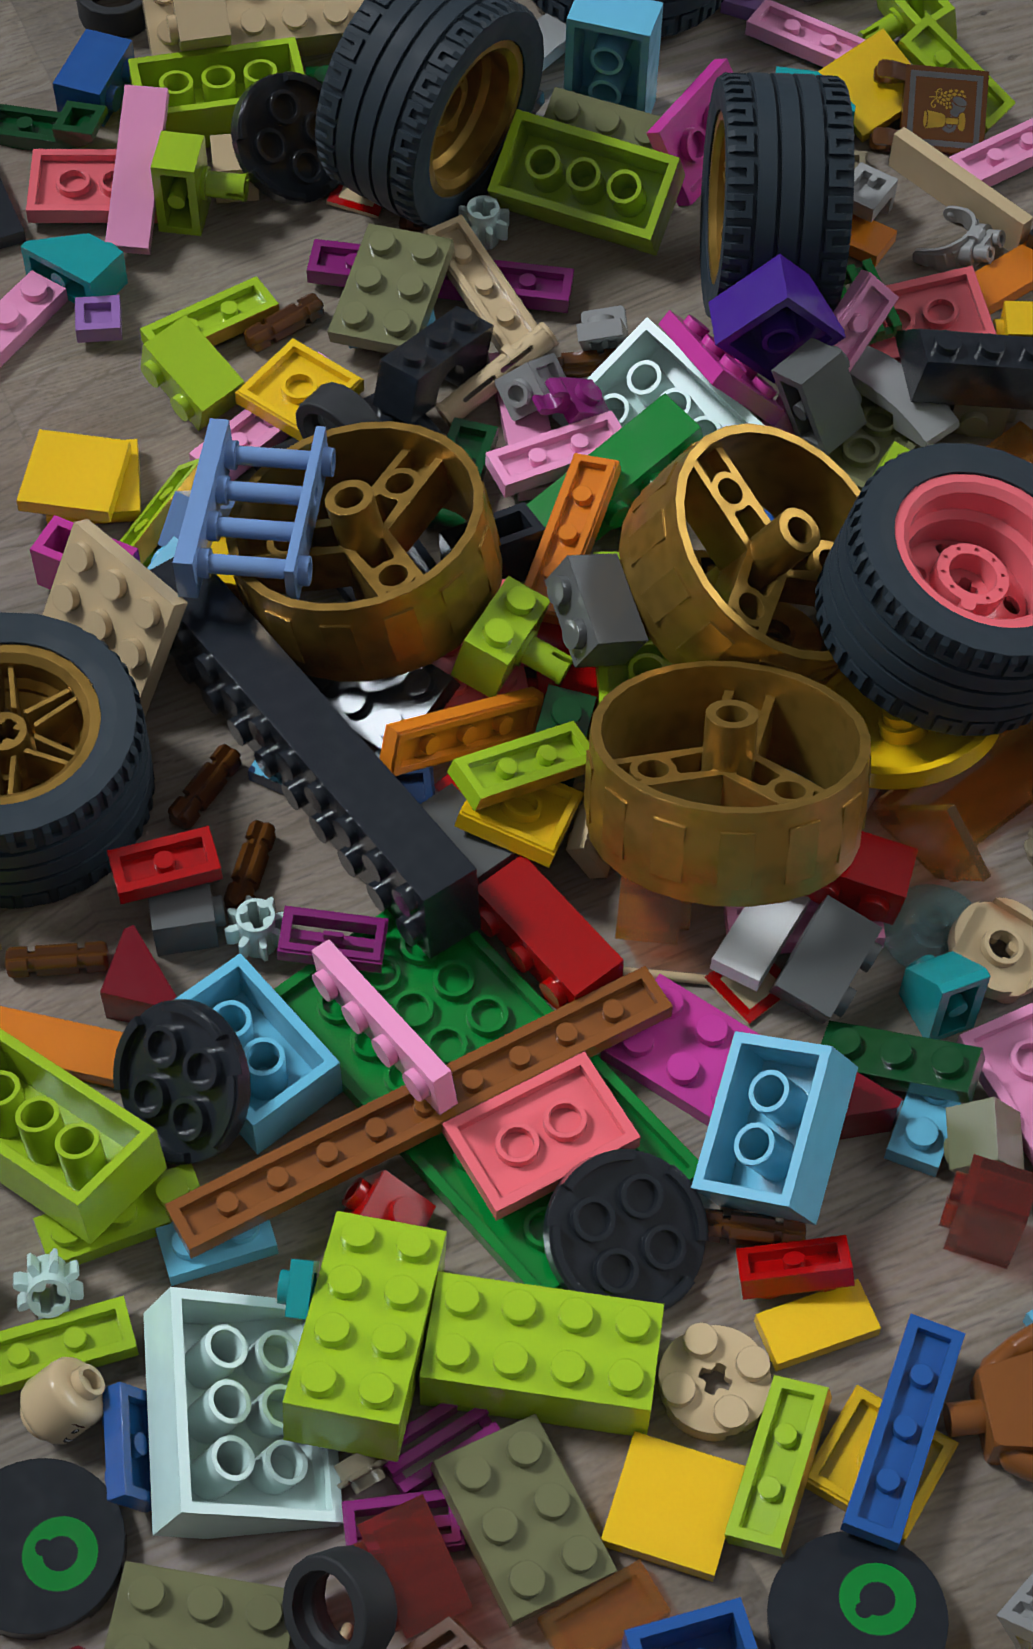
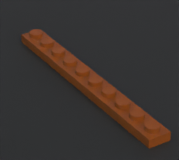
M643 966L446 1064L452 1073L458 1104L441 1115L437 1113L426 1099L421 1102L417 1101L411 1095L406 1085L164 1204L166 1213L192 1259L442 1133V1123L584 1051L590 1058L671 1017L673 1005L647 967Z

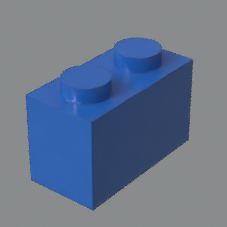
M85 29L52 83L57 112L62 111L67 100L107 106L108 114L101 126L105 127L113 111L117 112L121 106L125 85L131 84L128 59L135 58L132 40Z

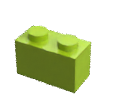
M184 315L143 344L141 371L144 377L153 387L158 388L160 386L170 398V404L175 413L183 421L189 420L198 431L209 424L210 418L217 419L237 405L235 392L245 381L187 315Z

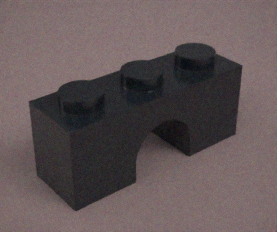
M458 306L454 307L380 359L373 406L407 424L414 423L436 406L438 392L444 379L460 387L486 366L494 325L478 317L473 311L462 309Z

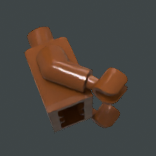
M1033 1323L1009 1336L981 1360L980 1366L969 1385L971 1400L944 1403L943 1416L945 1428L950 1438L979 1434L986 1463L1001 1465L1006 1472L1033 1483Z

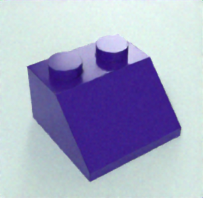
M781 254L708 302L715 345L772 383H775V379L771 370L809 339L814 338L832 346L846 338L845 330L810 275Z

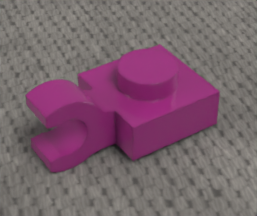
M549 378L545 381V384L550 393L534 395L531 398L540 414H563L568 424L610 411L602 398L600 388L594 383L593 379Z

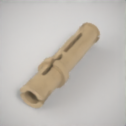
M540 322L535 329L512 346L509 344L503 346L500 349L501 355L470 377L443 401L438 402L435 406L437 412L447 425L451 427L454 417L463 419L498 392L495 386L496 379L531 360L544 356L553 347L555 348L559 345L557 338L544 322ZM527 348L530 349V352L505 372H501V368ZM490 377L493 378V381L491 383H489L486 387H484L477 394L471 397L468 401H463L464 397L470 394L473 390H475L478 386L484 383L487 379H489Z

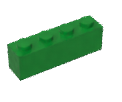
M666 393L589 454L590 456L618 460L621 466L620 476L595 542L611 529H617L622 526L633 501L641 494L642 490L690 445L703 438L701 427ZM566 473L527 504L545 528Z

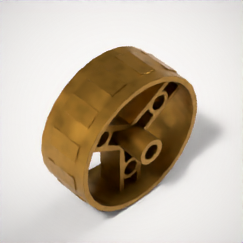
M393 421L361 422L326 430L328 447H334L336 450L335 472L333 477H326L309 552V556L312 557L310 586H302L301 592L352 587L356 601L348 603H313L291 599L282 595L286 594L284 579L247 576L233 577L244 606L303 673L312 677L338 682L374 681L400 676L433 663L463 643L499 590L502 583V557L499 549L501 543L491 504L475 463L462 447L443 434L419 425ZM314 435L302 439L287 449L311 451ZM261 467L248 482L303 486L306 470ZM235 501L228 517L295 522L298 506ZM442 508L457 513L468 521L464 534L444 559L429 572L423 574L407 552ZM226 537L229 555L286 559L290 542Z
M750 423L725 426L690 445L642 490L641 494L633 501L622 525L619 544L620 562L647 636L672 664L698 661H740L772 666L803 675L816 682L823 681L839 669L824 640L821 651L800 650L774 641L766 636L778 601L815 607L817 579L851 508L861 492L849 475L824 452L804 439L775 427ZM762 507L772 514L775 519L771 521ZM686 520L716 565L707 574L704 573L695 556L687 532Z
M698 661L673 664L646 671L622 682L604 696L593 713L589 750H586L584 792L586 826L590 842L601 858L626 879L649 891L680 901L710 906L752 907L782 903L809 895L835 881L852 864L860 847L861 831L865 828L871 778L870 733L863 717L846 699L825 685L803 675L776 667L740 661Z

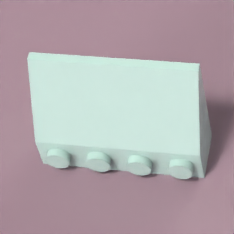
M648 318L588 378L593 379L594 383L600 388L602 398L610 411L612 410L622 427L664 393L701 427L703 437L725 426L746 423L764 425L743 405L713 386L681 349ZM554 413L552 415L562 427L569 425L563 414Z
M170 1287L143 1313L153 1536L213 1539L338 1527L344 1523L341 1489L337 1486L341 1482L334 1469V1466L339 1463L338 1450L283 1440L282 1402L306 1319L285 1317L286 1305L277 1304V1298Z

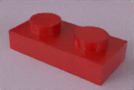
M209 826L107 850L120 905L223 879L221 865Z
M846 1235L736 1249L743 1300L755 1298L773 1299L787 1294L810 1291L828 1292L836 1288L855 1286L853 1265Z

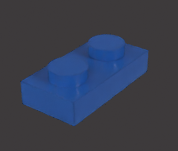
M117 1382L105 1387L103 1392L102 1425L105 1439L107 1501L147 1513L152 1511L147 1391L123 1382Z

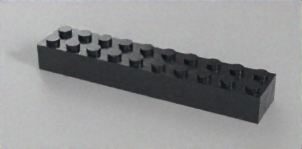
M173 558L150 570L177 592L172 563ZM211 574L209 579L203 578L198 598L183 597L188 604L170 649V654L175 658V664L183 679L188 684L195 682L201 689L203 700L210 711L215 715L221 713L226 718L228 728L237 743L241 746L248 744L254 751L255 760L264 775L268 778L274 775L281 782V788L288 803L295 810L300 808L304 810L309 816L310 825L319 840L323 843L329 841L338 850L339 860L347 873L352 877L360 876L366 883L367 892L372 902L382 912L388 909L396 919V925L401 936L410 946L413 947L417 944L427 957L432 959L480 929L481 918L476 867L217 574Z

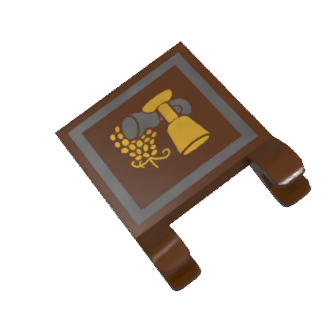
M888 59L880 60L877 66H875L873 79L876 83H903L900 129L903 127L907 128L941 153L948 155L957 154L984 141L989 71L913 65ZM887 127L875 128L869 136V148L875 151H891L894 133L899 130Z

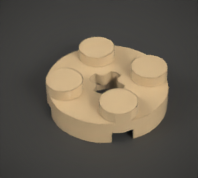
M995 898L992 902H975L969 905L953 923L948 935L949 952L954 951L987 969L991 978L984 997L997 1000L1003 1004H1011L1016 1002L1018 998L1033 991V911L1025 905L1008 898ZM998 940L1004 941L1007 944L1005 952L1011 958H1000L995 955L989 943L995 944Z
M706 1323L691 1325L683 1335L677 1337L668 1346L660 1362L657 1388L661 1401L667 1409L666 1414L678 1429L700 1440L722 1441L726 1440V1436L736 1435L743 1430L744 1434L754 1428L761 1419L772 1383L770 1359L764 1349L759 1347L750 1337L736 1329ZM721 1372L724 1374V1380L730 1384V1388L728 1390L718 1388L715 1395L709 1394L705 1391L706 1382L699 1377L703 1373Z

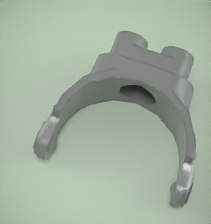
M951 205L944 209V218L950 222L963 224L968 232L962 238L943 247L917 248L913 252L912 257L918 265L931 266L941 272L967 266L977 267L980 262L991 263L994 260L995 248L1004 246L1006 235L1003 230L992 229L990 224L979 223L975 214L968 208Z

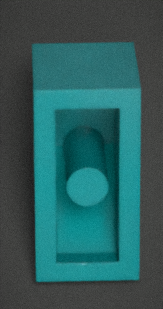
M90 233L30 240L21 245L26 275L32 270L65 287L68 300L74 304L75 297L116 295L128 284L124 252L113 243L105 242Z
M954 951L937 957L925 955L914 960L905 969L899 995L922 1037L941 1040L974 1028L991 976L985 967Z

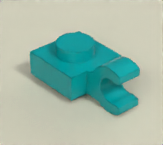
M291 1259L290 1270L281 1269L277 1288V1304L286 1305L285 1317L307 1318L318 1279L320 1261Z

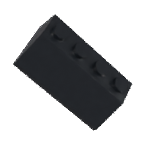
M930 329L897 330L895 339L911 402L1033 410V337Z

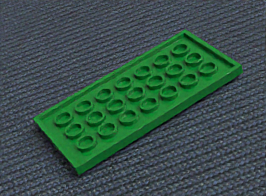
M388 909L376 916L389 919L382 972L358 971L445 1065L554 1011L477 931L432 959H429L417 944L412 947L403 939L397 928L396 919ZM353 932L349 936L375 939L376 935ZM308 964L274 988L276 993L340 1062L342 1090L357 1108L405 1085L402 1073L395 1065L388 1068L381 1062L373 1049L371 1039L366 1033L357 1034L351 1029L343 1016L341 1006L336 1000L333 999L328 1002L322 997L312 979V975L317 972L315 965ZM597 1054L590 1057L589 1059L641 1137L640 1146L635 1150L654 1155L670 1165H675L692 1183L699 1160ZM443 1133L400 1153L402 1158L516 1283L563 1289L551 1271L543 1239L545 1213L553 1192L496 1221Z

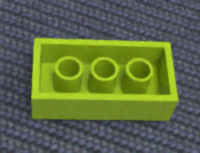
M295 37L128 59L131 85L168 88L170 96L165 131L204 135L206 148L211 147L210 135L231 134L234 109L239 98L250 85L268 75L285 71L304 74Z
M516 109L487 191L492 198H497L499 207L502 209H509L511 212L657 256L681 189L685 172L679 157Z
M0 1028V1183L91 1244L167 1169L157 1130Z
M341 1211L336 1212L282 1402L283 1440L398 1462L423 1360L438 1271L444 1272L447 1231Z
M438 1271L420 1371V1405L435 1407L440 1403L458 1405L457 1410L466 1412L473 1408L486 1409L489 1415L520 1420L536 1414L540 1423L633 1436L634 1431L647 1435L664 1304Z

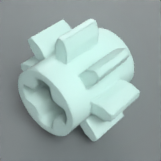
M485 195L476 196L468 202L467 206H459V215L462 214L486 250L493 249L498 244L499 239L505 241L508 239L509 209H500L497 198Z
M248 895L246 900L237 909L228 908L227 910L230 926L224 929L226 942L230 945L239 943V954L241 953L245 958L248 956L262 958L265 962L268 961L269 955L278 947L284 912L275 913L273 897L264 900L252 898Z
M53 1248L50 1254H43L38 1257L32 1253L27 1254V1273L21 1271L13 1273V1289L20 1292L17 1296L18 1311L30 1309L38 1316V1320L54 1318L69 1311L70 1299L81 1300L84 1297L83 1283L76 1280L80 1275L79 1262L74 1260L66 1263L59 1257L58 1249ZM46 1284H51L50 1288H46Z

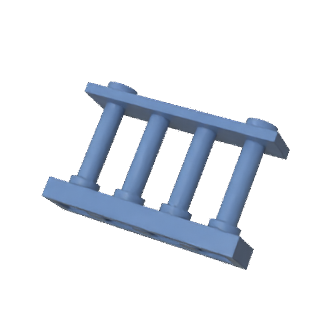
M210 418L172 562L178 597L198 598L203 578L209 579L211 574L284 579L286 596L299 600L302 586H310L312 557L309 556L325 479L326 477L334 476L336 466V450L334 447H328L326 427L316 426L311 451L240 446L238 440H232L229 420ZM238 465L306 470L303 486L231 481L229 476L230 470H237ZM229 501L298 506L295 522L222 517L220 512L221 505H228ZM221 537L290 542L286 559L213 554L211 549L212 541L219 542Z

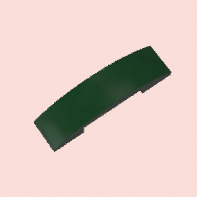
M67 100L62 111L56 112L0 104V145L33 151V149H73L94 141L108 114L107 106Z

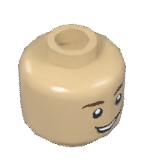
M61 1357L51 1362L29 1379L20 1394V1416L28 1432L40 1440L64 1445L76 1439L100 1421L103 1417V1392L105 1390V1382L101 1373L94 1366L77 1358Z

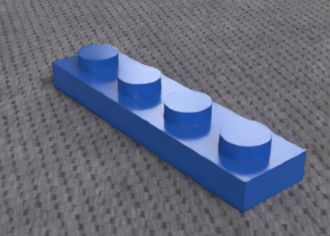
M912 1313L910 1314L840 1530L897 1551L966 1333Z

